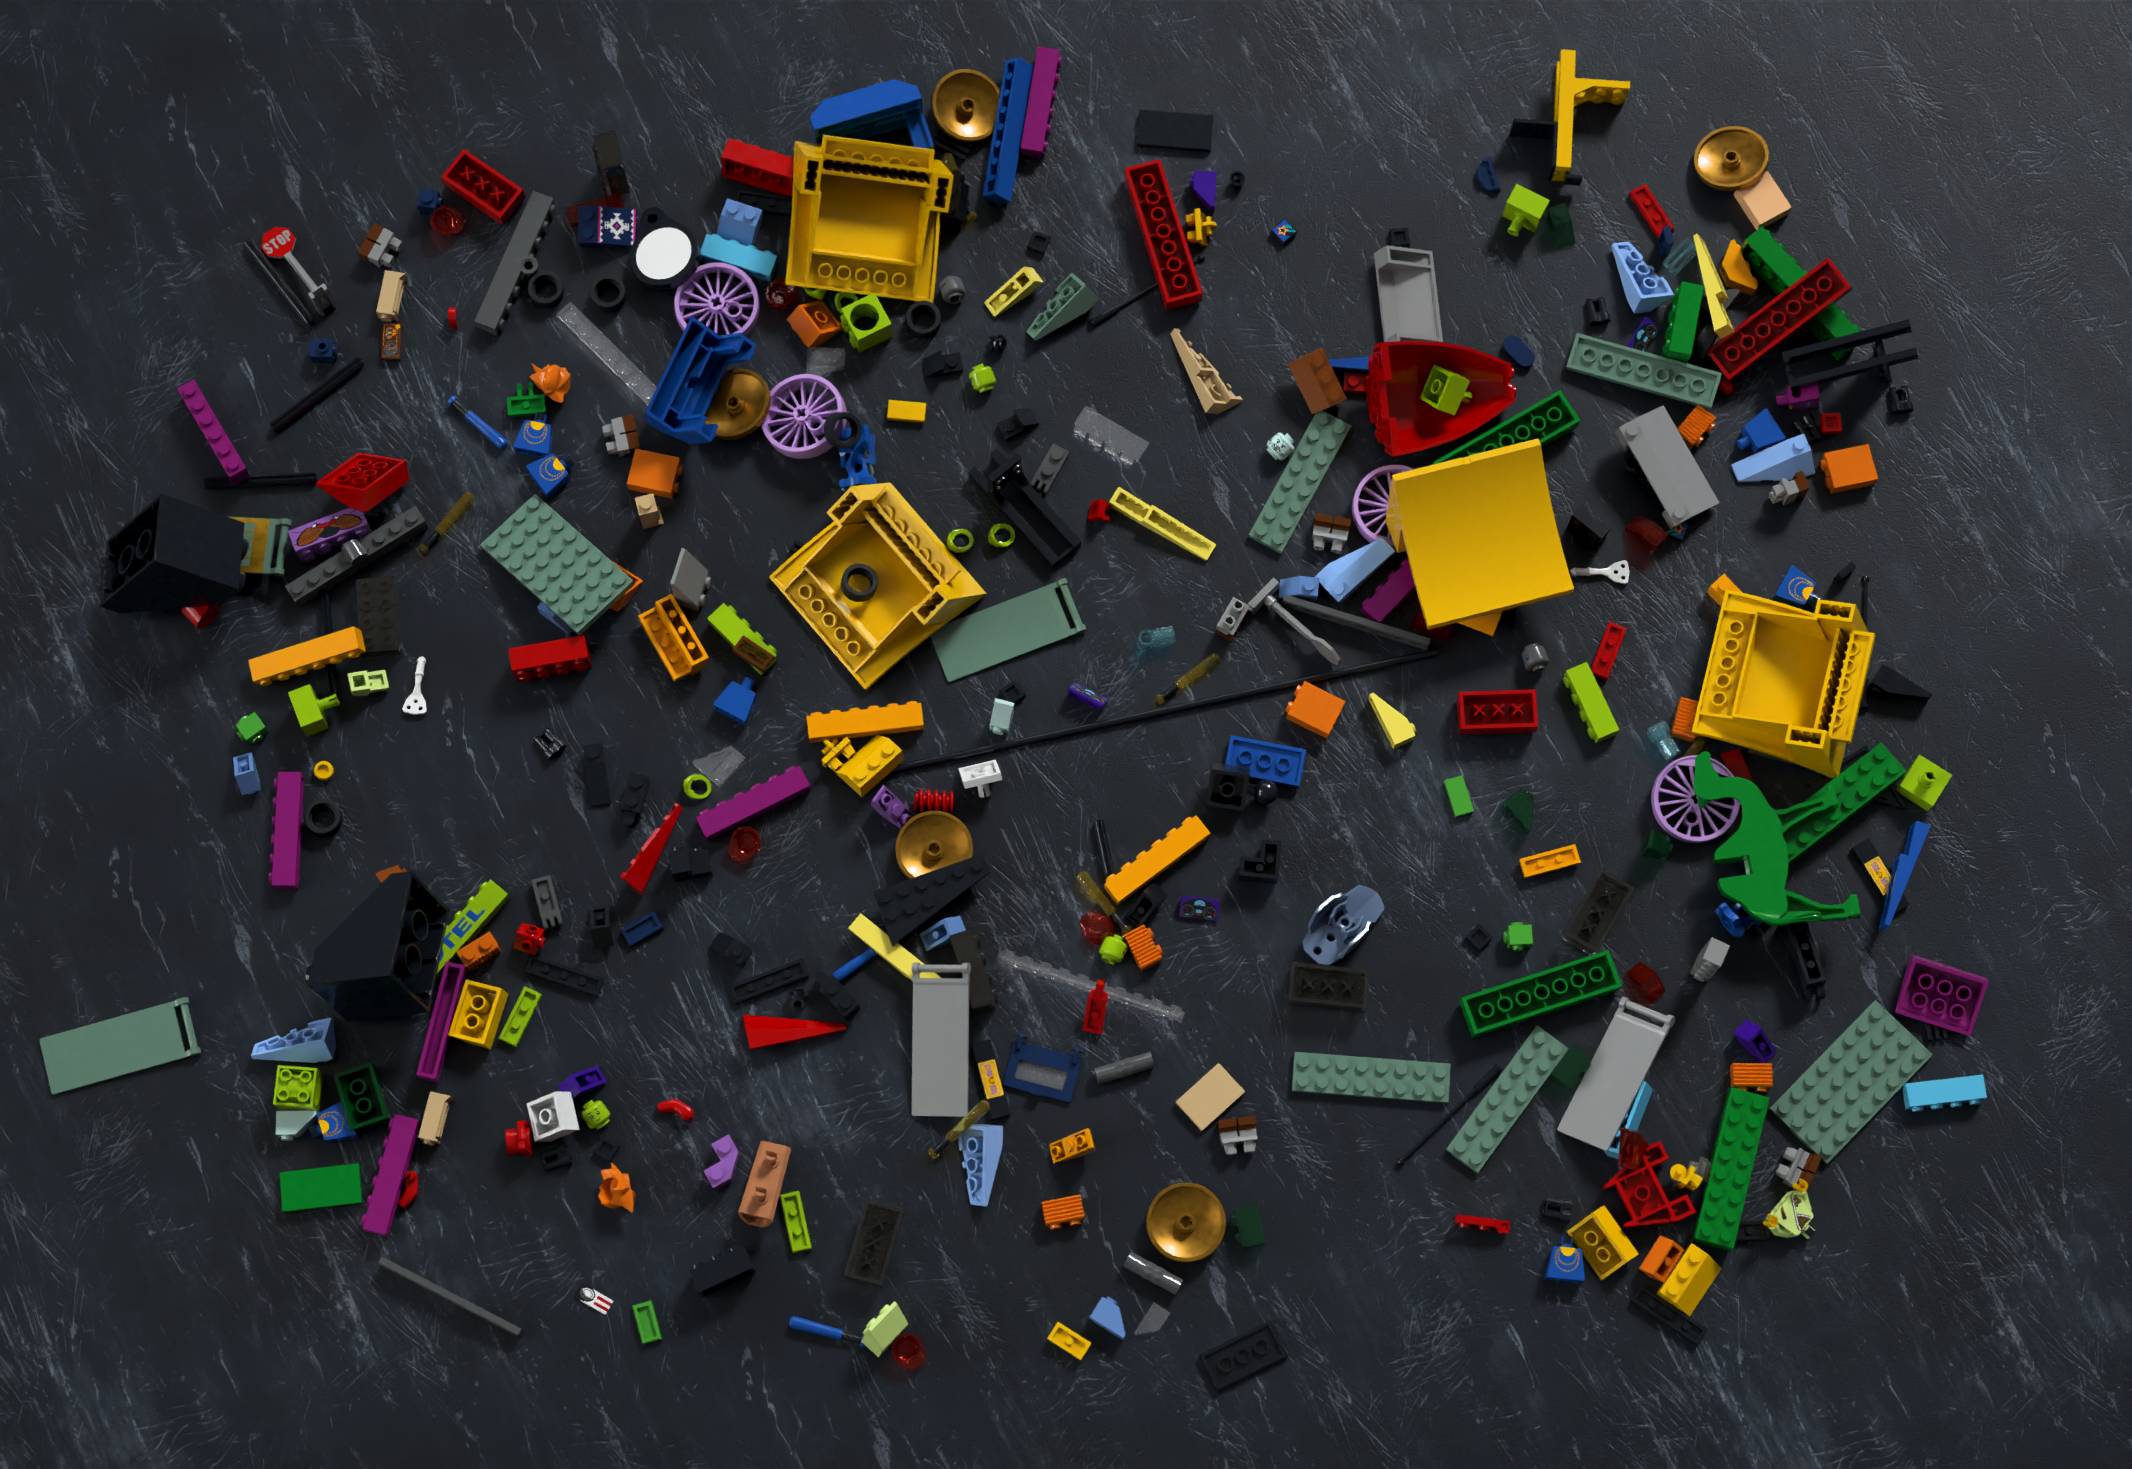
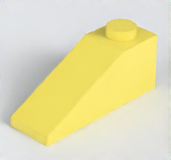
M1023 267L984 303L993 316L997 317L1030 295L1043 281L1033 268Z
M1371 693L1368 700L1392 748L1395 749L1413 741L1416 736L1415 733H1417L1413 723H1409L1408 719L1376 694Z

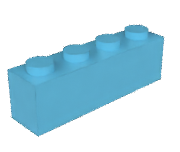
M706 234L701 247V261L730 264L741 269L748 276L768 282L772 281L778 264L777 256L771 251L763 252L752 245L744 246L736 240L728 241L716 234Z
M1983 1075L1906 1083L1902 1086L1905 1109H1912V1112L1924 1111L1926 1107H1931V1110L1942 1109L1943 1105H1950L1951 1108L1963 1106L1962 1103L1970 1102V1105L1982 1104V1101L1987 1098Z
M1643 1081L1609 1150L1604 1151L1607 1156L1626 1161L1653 1091L1646 1081Z

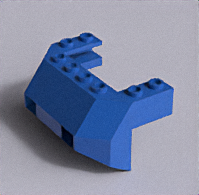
M895 79L822 100L810 117L815 144H822L823 135L863 140L906 127L912 147L934 149V144L923 115L922 97L917 86Z
M691 316L645 411L643 420L660 432L689 444L711 442L716 436L718 425H704L707 419L704 414L711 405L713 395L718 391V385L726 374L728 364L749 361L754 356L757 344L741 333L719 336Z

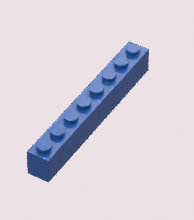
M1019 57L1005 61L982 196L997 205L1009 203L1012 199L1034 66Z

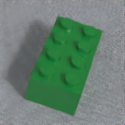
M1682 281L1680 286L1676 287L1671 300L1672 309L1668 316L1669 326L1665 332L1664 339H1666V342L1663 345L1661 356L1688 363L1692 354L1703 285Z

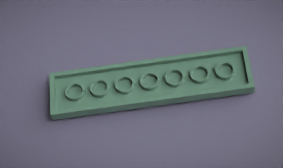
M1579 333L1576 334L1566 366L1567 370L1696 406L1700 405L1707 409L1712 408L1722 375L1720 372Z
M1319 411L1314 415L1248 535L1249 538L1280 554L1283 553L1352 425L1324 411Z
M1536 1026L1449 1144L1446 1151L1478 1173L1569 1048L1542 1028Z
M1294 1052L1292 1092L1448 1104L1451 1064Z

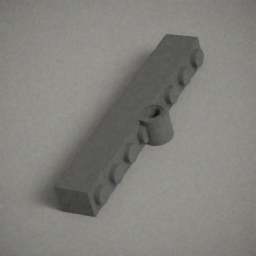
M532 191L474 322L477 328L498 335L499 330L502 331L506 321L504 319L506 315L510 314L514 297L517 298L519 295L521 281H525V279L530 280L533 275L540 272L534 252L536 248L539 249L542 243L541 236L543 232L548 230L550 216H554L557 206H555L554 198Z
M415 505L362 539L358 540L355 538L346 542L342 546L341 552L285 587L299 608L319 596V591L328 590L424 531L428 528V525Z

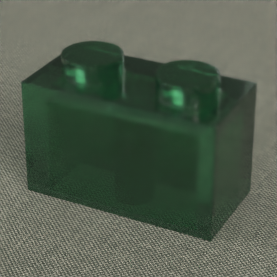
M1573 1043L1548 1078L1566 1091L1570 1087L1574 1089L1581 1080L1578 1078L1581 1072L1586 1073L1591 1066L1589 1061L1592 1057Z
M1258 1204L1234 1208L1231 1220L1232 1225L1237 1227L1238 1233L1235 1234L1236 1245H1240L1241 1250L1264 1246L1265 1238Z

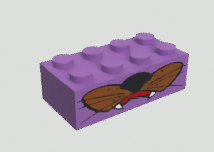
M347 508L289 530L288 533L301 562H311L320 555L332 554L334 550L342 548L346 542L352 539H362L372 533V530L364 512Z

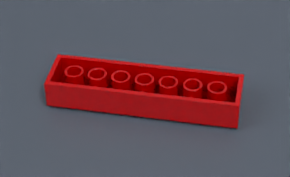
M1158 159L1125 168V182L1166 311L1201 302L1203 292L1161 160Z
M1828 257L1734 329L1735 332L1712 345L1708 353L1727 379L1732 382L1843 298L1853 288Z

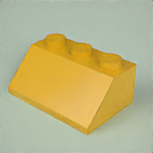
M876 735L836 770L835 773L857 794L863 797L904 761L903 752L889 738Z
M465 980L448 1036L475 1046L491 1049L508 993L502 988Z
M1604 1205L1567 1231L1569 1236L1573 1237L1576 1246L1582 1249L1583 1256L1601 1281L1639 1255Z
M1691 1243L1656 1295L1690 1317L1722 1268L1707 1253Z

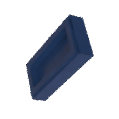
M1670 226L1662 228L1657 240L1661 257H1668L1674 244Z
M653 911L620 931L631 948L663 930L664 927Z

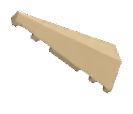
M1174 329L1170 335L1205 413L1219 414L1241 403L1243 399L1240 396L1236 397L1230 391L1231 386L1229 383L1225 385L1220 379L1218 371L1201 353L1197 354L1191 348L1193 344L1183 339L1179 329Z

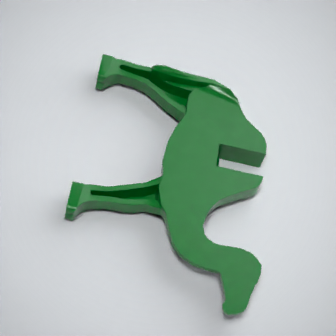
M1704 751L1696 756L1694 792L1699 807L1703 808L1707 803L1723 798L1736 799L1742 807L1740 827L1715 851L1713 865L1744 861L1746 875L1718 879L1717 885L1721 894L1740 904L1752 918L1773 927L1799 922L1859 919L1861 913L1856 894H1851L1843 904L1824 905L1784 889L1788 875L1789 860L1783 834L1789 828L1812 815L1827 810H1836L1838 808V800L1834 784L1828 785L1826 792L1820 798L1799 803L1787 809L1774 810L1768 804L1760 789L1752 781L1740 777H1719L1710 762L1711 755L1709 752Z

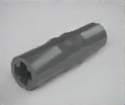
M1147 1052L1094 1068V1073L1099 1085L1155 1068L1151 1053Z
M1130 1252L1123 1267L1175 1295L1183 1282L1181 1278L1133 1252Z

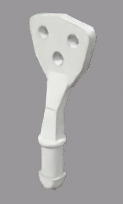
M1626 560L1615 562L1604 569L1575 567L1570 570V574L1575 577L1603 575L1621 584L1628 583L1630 572Z
M423 656L417 659L415 687L413 693L406 699L402 710L404 713L412 715L427 713L426 701L421 694V682L426 664Z

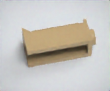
M385 270L376 310L378 317L382 321H398L396 316L399 313L404 283L408 281L406 273Z
M653 493L635 498L643 529L664 524L660 507L656 505Z
M430 1091L418 1136L423 1141V1144L434 1146L435 1143H441L438 1139L442 1137L450 1106L449 1103L454 1100L452 1096Z

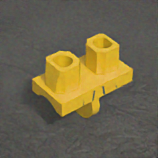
M1197 208L1194 209L1195 213L1186 215L1187 225L1189 227L1196 226L1195 231L1187 233V239L1190 243H1199L1201 246H1207V235H1212V230L1217 228V223L1211 221L1210 216L1205 217V213H1201V209Z
M847 737L840 743L836 738L832 742L826 739L823 742L826 747L822 750V753L826 756L821 760L823 762L822 765L825 768L829 767L834 772L843 765L837 759L841 754L848 760L856 754L851 746V741Z
M1676 1164L1670 1169V1177L1674 1181L1679 1182L1676 1187L1680 1190L1686 1187L1693 1192L1703 1180L1702 1177L1694 1173L1696 1168L1692 1165L1687 1170L1681 1164Z

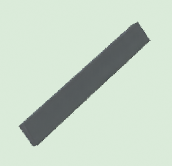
M1286 594L1283 598L1282 606L1424 650H1427L1431 638Z
M381 1257L378 1262L382 1267L517 1337H521L524 1330L384 1257Z

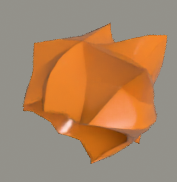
M532 364L535 373L530 376L531 380L544 391V395H548L556 402L563 403L564 394L570 389V373L567 372L566 368L557 365L550 366L548 364L541 369Z
M611 1162V1169L601 1170L604 1181L599 1187L601 1191L598 1197L606 1207L613 1209L623 1206L633 1213V1202L636 1194L630 1188L629 1175L621 1173Z

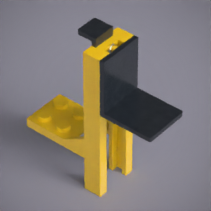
M1561 49L1560 62L1556 64L1554 121L1515 118L1513 119L1509 136L1550 139L1548 180L1564 181L1563 185L1580 186L1582 175L1570 174L1574 107L1586 101H1593L1594 103L1611 102L1615 105L1625 103L1630 90V82L1575 78L1576 50Z

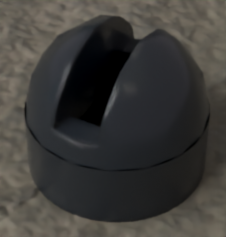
M1235 171L1230 175V181L1232 185L1239 187L1244 184L1245 176L1242 172ZM1236 176V177L1239 178L1242 182L1239 183L1238 181H1236V180L1234 179V177Z

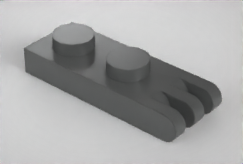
M1053 443L1030 485L1034 488L1035 484L1038 483L1037 492H1040L1044 486L1045 489L1042 494L1046 496L1070 452Z
M548 875L531 880L544 930H548V921H550L552 928H555V919H558L559 926H562L563 920L551 876Z

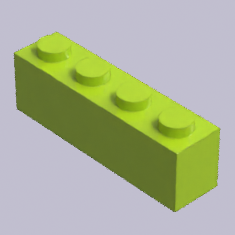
M723 603L707 618L708 624L733 648L744 635L772 654L775 658L766 668V672L778 660L777 651L770 644L767 646L763 642L764 638L757 631L754 633L750 629V624L744 618L741 620L736 616L738 613L731 605L727 607ZM745 642L742 643V645H744L745 647H747L763 659H768L766 656H764L763 654H761ZM738 649L739 651H741L742 653H744L760 665H763V663H761L760 661H758L742 649ZM752 666L760 675L764 674L763 672Z
M1585 662L1566 670L1563 677L1564 684L1567 688L1570 687L1572 692L1571 698L1574 704L1579 706L1580 717L1588 725L1587 731L1590 738L1598 743L1617 735L1619 728L1588 663Z

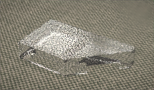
M1154 1302L1134 1334L1140 1335L1159 1331L1170 1315V1312Z

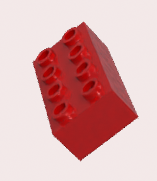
M728 139L721 156L723 177L792 197L793 156L778 154L773 150L768 151L757 145L745 144L740 140Z
M465 149L462 150L441 177L444 186L503 226L526 198L522 188Z
M585 635L508 649L513 675L516 681L519 680L520 682L530 681L534 677L548 678L551 674L556 673L558 675H565L573 670L582 672L592 667Z
M1536 690L1459 692L1457 696L1459 735L1534 733L1538 728Z

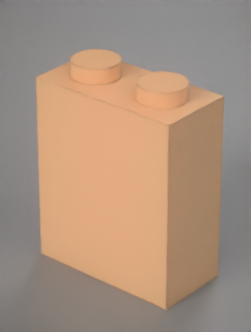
M1768 171L1753 185L1736 190L1734 193V197L1756 230L1761 226L1764 228L1788 215L1792 208Z

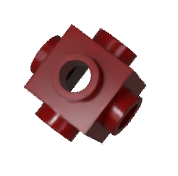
M522 923L516 932L513 948L527 954L536 955L538 950L543 949L546 938L543 937L544 929Z

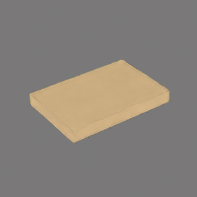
M1218 1063L1175 1103L1203 1131L1240 1098L1245 1091Z

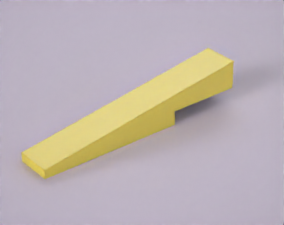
M1695 234L1693 237L1714 331L1722 339L1735 332L1722 303L1729 298L1705 242L1698 234Z
M1120 487L1117 488L1108 503L1112 509L1207 561L1216 546L1212 541L1154 505L1146 504Z
M861 913L848 927L864 943L912 981V964L920 963L925 965L900 944L897 943L892 947L889 936ZM935 972L920 973V978H941Z

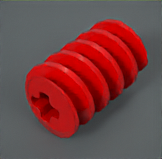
M922 788L919 789L918 793L915 792L914 812L920 807L922 813L926 808H928V811H933L935 808L936 811L943 809V812L946 813L951 810L953 814V791H950L948 796H946L945 790L939 795L937 789H935L933 795L930 789H927L925 794H923Z

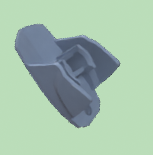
M1357 885L1347 894L1339 893L1328 898L1315 910L1308 923V932L1302 941L1304 951L1318 965L1329 966L1346 956L1363 939L1384 911V905L1379 894L1371 888ZM1327 937H1333L1334 941H1328ZM1320 948L1321 954L1316 955L1313 951Z

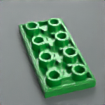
M359 1163L280 1172L282 1212L363 1203Z

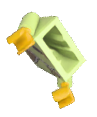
M1799 1178V1185L1796 1183L1792 1184L1796 1191L1787 1192L1774 1209L1767 1214V1217L1764 1219L1765 1221H1763V1225L1768 1226L1775 1236L1789 1238L1798 1236L1801 1233L1806 1239H1809L1815 1232L1808 1224L1814 1217L1806 1191L1808 1183Z

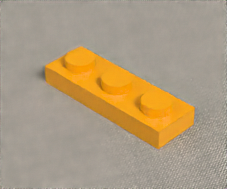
M1575 844L1519 859L1524 879L1581 863Z

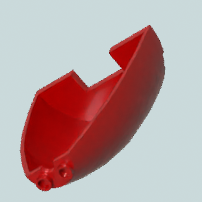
M1424 341L1383 342L1373 347L1374 354L1370 355L1367 366L1370 374L1366 376V396L1370 420L1372 424L1376 425L1375 435L1379 444H1384V451L1390 456H1400L1422 451L1453 441L1485 424L1515 402L1516 388L1511 385V378H1514V369L1511 367V363L1465 346ZM1434 364L1451 369L1470 380L1466 391L1472 393V399L1466 397V399L1471 401L1468 404L1461 402L1455 415L1438 410L1419 398Z

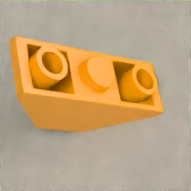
M1735 239L1731 240L1719 271L1726 286L1739 289L1740 292L1752 296L1758 288L1757 279L1754 276L1752 277L1750 273V265L1742 256L1741 246L1736 243Z
M1089 1128L1049 1144L1053 1163L1082 1157L1096 1151Z

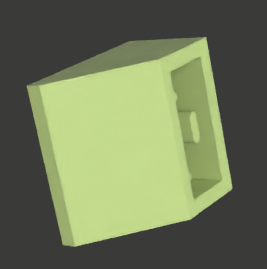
M895 1301L890 1306L886 1304L879 1312V1316L876 1319L873 1318L863 1331L864 1337L861 1342L878 1357L887 1350L908 1326L907 1320Z

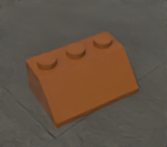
M1322 347L1288 363L1312 414L1347 399Z

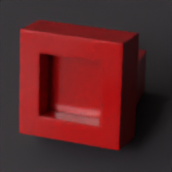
M1841 413L1821 414L1822 434L1842 432Z
M1103 499L1092 501L1090 503L1088 520L1092 522L1109 521L1110 517L1105 515V511L1111 510V506Z

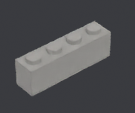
M1711 938L1699 952L1690 974L1694 975L1693 977L1696 980L1708 982L1721 967L1730 945Z

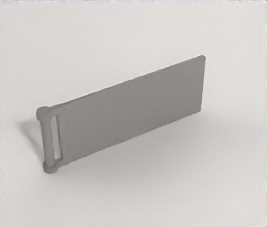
M962 963V965L912 964V1116H968L970 963ZM951 972L962 973L963 976L962 978H920V973Z
M1622 997L1619 1007L1557 1130L1599 1149L1608 1151L1666 1035L1674 1025L1675 1017L1656 1012L1631 1002L1629 998ZM1628 1008L1661 1021L1664 1025L1659 1027L1626 1014L1624 1011Z

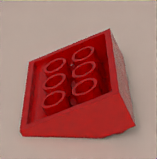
M358 452L316 482V485L349 508L359 510L360 512H368L409 481L407 462L402 459Z

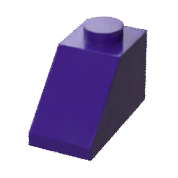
M1194 170V177H1190V188H1193V196L1209 213H1214L1217 172Z
M1747 1019L1734 1032L1739 1043L1759 1063H1767L1777 1053L1763 1029Z
M598 1066L570 1075L558 1088L560 1092H571L572 1099L575 1101L606 1084L607 1081Z

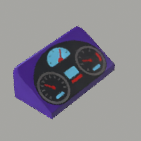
M1645 317L1626 347L1646 352L1660 329L1649 318Z
M1073 683L1068 689L1069 696L1100 712L1108 701L1107 698L1078 683Z
M1181 896L1179 917L1217 922L1220 900Z

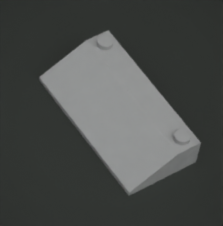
M1386 245L1375 252L1374 259L1384 342H1443L1432 251Z
M1664 405L1629 421L1615 431L1623 448L1629 446L1663 505L1665 511L1661 514L1670 530L1719 504L1717 497Z

